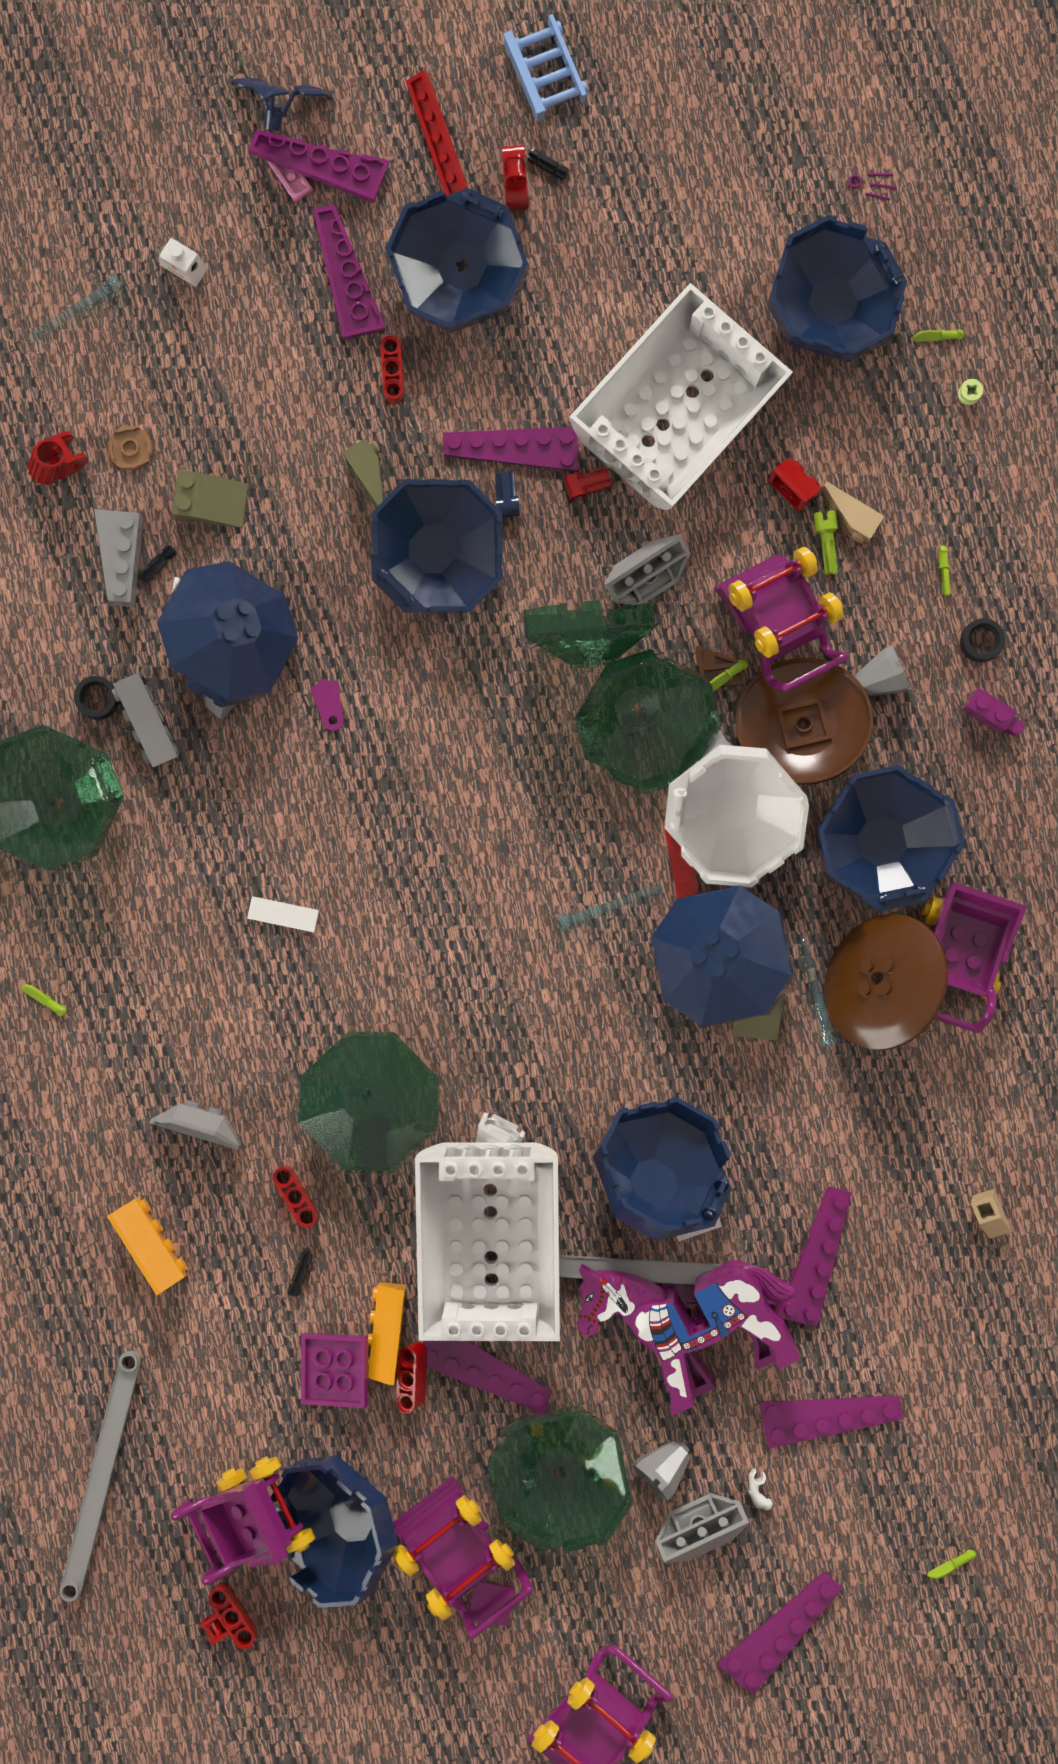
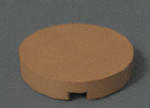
M124 426L117 429L111 439H109L108 453L112 462L119 468L137 470L144 467L150 461L153 454V444L149 435L144 430L136 426Z

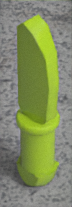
M961 329L947 331L926 330L915 334L913 340L915 342L960 340L965 334Z
M941 545L938 548V568L941 570L942 591L944 595H950L948 548Z
M741 659L731 668L726 669L725 672L715 677L706 686L705 693L711 694L728 682L729 679H733L736 674L747 668L748 661Z
M28 984L21 987L23 992L57 1013L56 1015L64 1016L66 1014L65 1006H61L37 988Z
M966 1550L965 1553L952 1558V1561H947L929 1571L927 1576L930 1579L945 1577L965 1563L973 1561L976 1553L974 1550Z

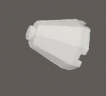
M484 1112L478 1125L476 1143L522 1142L525 1132L523 1130L520 1133L516 1131L518 1128L516 1124L495 1114L488 1118L489 1113Z

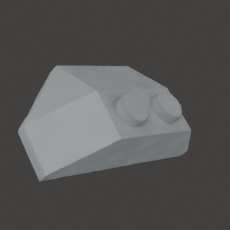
M680 534L652 540L617 563L604 584L615 603L642 606L679 581L691 553Z
M187 1100L186 1103H180L150 1120L152 1125L239 1150L242 1145L228 1117L221 1114V1109L210 1106L208 1110L199 1108L200 1103Z
M710 1493L669 1512L655 1542L665 1564L690 1561L732 1541L750 1523L740 1501Z

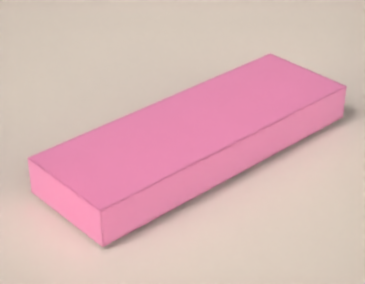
M267 161L295 203L313 192V188L304 175Z

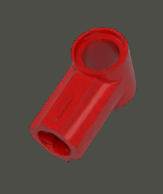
M606 468L585 474L577 472L564 477L570 501H575L574 498L583 496L585 498L590 493L611 488L610 477Z

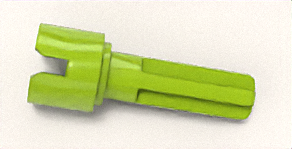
M830 510L827 512L828 520H824L822 512L814 513L815 532H818L821 536L825 575H834L838 573L834 532L838 529L837 514L835 510Z

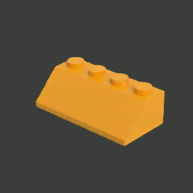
M138 1197L107 1217L157 1296L188 1275L186 1273L188 1268L182 1258L178 1259L174 1254L175 1246L169 1238L165 1239L162 1235L163 1227L157 1219H152L149 1214L151 1211L149 1204L145 1199L141 1200Z
M379 1282L378 1288H373L372 1301L376 1302L375 1311L371 1310L369 1324L373 1325V1334H368V1348H371L370 1357H368V1378L388 1385H394L397 1377L407 1285Z

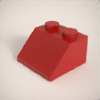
M791 458L778 465L768 480L799 513L821 491L818 481L812 476L808 477L804 472L803 466Z

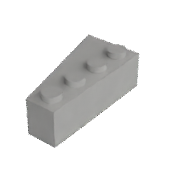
M94 509L107 599L115 606L135 607L144 519L140 513Z
M140 671L114 683L115 688L112 689V692L117 702L121 701L125 708L122 710L127 723L131 722L135 729L132 731L137 744L141 742L145 750L142 752L145 762L147 764L151 763L152 767H156L178 757L179 753L167 726H164L162 723L164 720L157 705L154 706L152 702L154 698L150 687L147 684L144 685L142 681L145 676Z

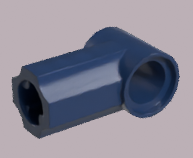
M503 471L495 474L496 506L502 512V518L520 516L514 472Z

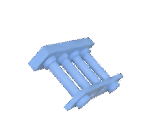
M553 14L549 15L548 28L521 39L515 38L512 30L503 33L504 45L537 122L545 119V111L548 110V107L576 96L579 97L581 104L586 103V96L589 94L588 87L585 81L581 82L562 37L563 29L559 21L556 22ZM551 36L554 37L557 48L529 59L527 57L523 58L521 54L522 48ZM562 56L565 68L537 79L531 77L529 71H531L532 67ZM570 76L574 85L573 88L545 99L544 97L540 98L537 92L540 87Z

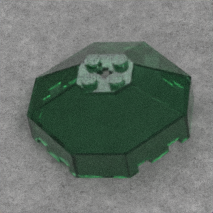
M653 599L643 604L607 609L608 616H602L600 600L581 602V609L567 610V603L523 610L524 643L570 665V669L584 668V664L586 668L599 667L601 662L603 666L615 665L618 658L658 626V623H655Z
M653 649L608 662L574 718L585 760L606 769L613 780L623 785H630L642 794H648L669 787L671 782L691 768L697 760H701L709 747L708 741L713 733L717 734L721 728L713 687L706 677ZM636 703H639L640 706L644 705V708H641V712L638 714L636 711H632Z
M43 724L1 740L0 849L52 872L97 856L124 798L109 755ZM56 796L58 799H63L60 809L51 805Z
M348 1031L300 1076L298 1123L345 1173L392 1174L431 1134L433 1135L439 1129L440 1080L395 1032ZM366 1090H369L370 1094L374 1095V1099H370L368 1104L365 1103L364 1099L360 1098L361 1095L365 1094Z
M579 1405L513 1419L488 1458V1468L501 1525L540 1551L563 1546L564 1551L571 1552L581 1550L586 1546L607 1544L633 1504L618 1431ZM563 1466L565 1476L560 1475L556 1478L553 1468Z

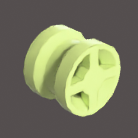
M976 379L966 380L958 390L960 402L964 405L975 404L983 394L982 384Z

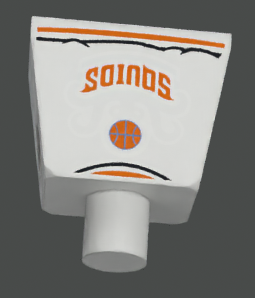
M170 238L159 256L161 267L194 287L198 285L207 270L204 262L196 252Z

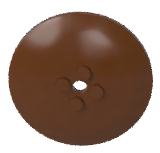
M816 658L788 659L771 665V671L776 680L790 683L828 663V661ZM838 665L789 692L771 688L765 681L763 673L760 672L747 685L738 702L735 717L736 733L741 747L767 749L797 785H812L823 783L842 775L861 758L871 738L873 711L869 697L860 682L847 670ZM801 721L810 723L808 729H800L797 725Z
M901 914L879 915L862 922L852 929L834 951L825 976L824 997L826 1009L837 1031L857 1046L879 1051L901 1047L922 1034L937 1016L947 990L948 964L943 946L929 927L912 917ZM882 974V982L876 985V977Z

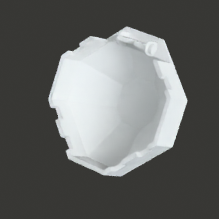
M719 745L669 784L664 828L681 846V856L691 867L693 866L697 870L701 879L706 884L753 887L762 876L768 872L772 873L785 863L784 860L793 853L797 854L803 849L809 803L805 793L767 749Z

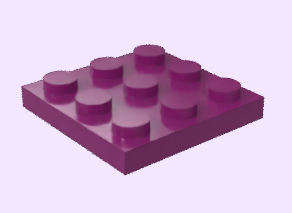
M321 1333L301 1334V1404L352 1408L368 1407V1336Z

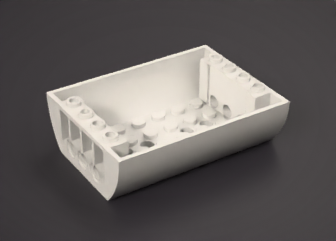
M690 283L571 414L570 422L576 435L585 447L649 503L657 508L669 510L793 372ZM703 371H710L713 374V379L706 382L702 380L701 373ZM689 387H695L699 394L695 398H690L687 396L686 390ZM659 420H666L669 423V428L661 431L657 428L656 424ZM645 436H650L654 439L655 443L651 447H645L642 444V439Z
M440 1143L419 1152L415 1157L419 1341H560L557 1153L553 1149L539 1143ZM493 1184L496 1186L497 1191L494 1194H487L484 1191V1186ZM488 1206H493L496 1208L497 1214L493 1217L487 1216L484 1209ZM488 1251H494L498 1258L495 1261H489L486 1259L485 1254ZM493 1273L498 1277V1281L489 1283L486 1281L485 1276Z

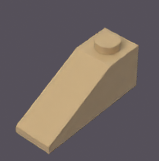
M826 481L821 491L833 510L836 511L846 530L852 534L851 538L858 543H863V541L868 543L884 516Z

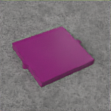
M483 1581L473 1588L472 1597L469 1598V1602H471L469 1612L472 1619L483 1622L513 1598L514 1587ZM510 1611L493 1624L508 1626Z

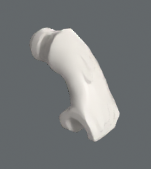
M751 1469L748 1490L751 1500L757 1509L763 1508L768 1511L772 1508L773 1502L759 1492V1485L764 1484L766 1480L765 1473L762 1472L761 1477L755 1479L756 1469Z

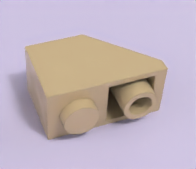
M995 1188L972 1196L971 1206L979 1225L989 1239L1012 1231Z

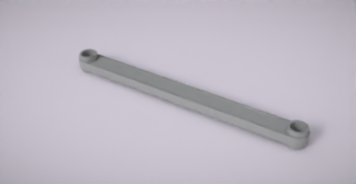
M559 1255V1277L582 1278L579 1269L580 1265L584 1264L594 1271H621L640 1276L651 1282L695 1285L696 1278L722 1264Z
M134 1350L126 1351L121 1355L114 1377L60 1587L61 1598L67 1602L75 1601L81 1595L141 1365V1357ZM126 1356L134 1358V1367H129L125 1364ZM66 1586H73L76 1589V1594H69L66 1591Z

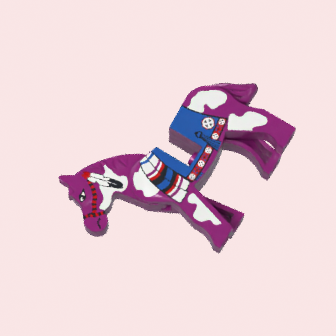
M731 1260L696 1278L694 1295L703 1312L694 1316L692 1320L676 1288L662 1289L655 1283L637 1275L615 1270L594 1271L584 1264L580 1265L579 1272L583 1280L578 1290L581 1291L583 1306L577 1320L579 1331L587 1336L594 1335L599 1330L601 1321L609 1319L615 1313L620 1314L637 1339L659 1357L664 1382L670 1393V1412L672 1416L694 1407L695 1397L716 1388V1378L696 1350L718 1342L738 1327L747 1331L752 1338L755 1348L754 1364L757 1370L774 1362L777 1368L780 1369L800 1360V1351L784 1320L772 1310L765 1298L766 1296L769 1300L779 1304L794 1297L796 1289L766 1269L752 1266L742 1260Z

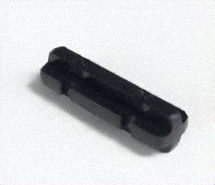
M536 149L530 151L527 158L528 161L533 164L537 163L538 167L552 175L555 173L556 177L561 180L566 179L569 168L564 165L560 166L559 162L545 154L541 155V152Z
M167 544L162 549V553H158L147 565L148 568H144L139 573V577L144 582L149 583L154 578L153 575H157L168 563L167 560L169 558L172 559L176 555V551Z
M302 1251L298 1259L300 1262L296 1265L291 1279L292 1284H289L287 1293L291 1296L298 1297L302 1289L300 1286L304 1283L309 1269L308 1264L311 1263L313 1255L309 1252Z

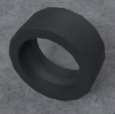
M987 618L975 619L964 628L960 636L962 652L974 662L983 663L992 660L1000 654L1005 644L1004 630L997 622ZM981 627L989 629L995 636V646L990 652L983 654L974 651L969 643L972 631Z
M98 675L89 676L81 680L76 686L74 703L77 709L90 719H106L113 715L119 705L112 692V689L115 688L113 683ZM93 685L104 686L110 694L109 704L101 711L90 710L84 703L85 691Z

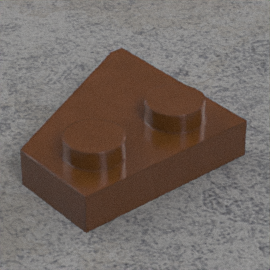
M696 646L701 690H705L710 681L738 663L739 659L730 658L725 654L704 649L702 646ZM743 669L733 679H729L728 682L719 688L746 685L745 670Z

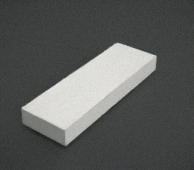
M252 896L247 919L315 933L319 910Z

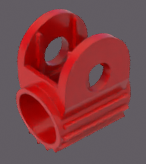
M71 432L58 433L49 439H43L41 442L38 441L37 445L33 447L27 469L29 470L28 475L32 477L31 480L34 479L36 481V484L40 483L42 486H50L56 480L69 477L87 464L88 458L85 454L80 453L73 456L68 449V445L74 439ZM61 452V454H62V459H61V460H59V458L57 457L56 453Z

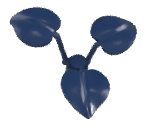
M258 78L233 79L232 83L243 88L254 89L263 99L265 112L263 127L269 130H281L282 119L287 117V111L296 95L323 96L333 100L332 95L316 86L295 85L284 110H281V105L274 104V97L289 94L288 89L278 85H271Z

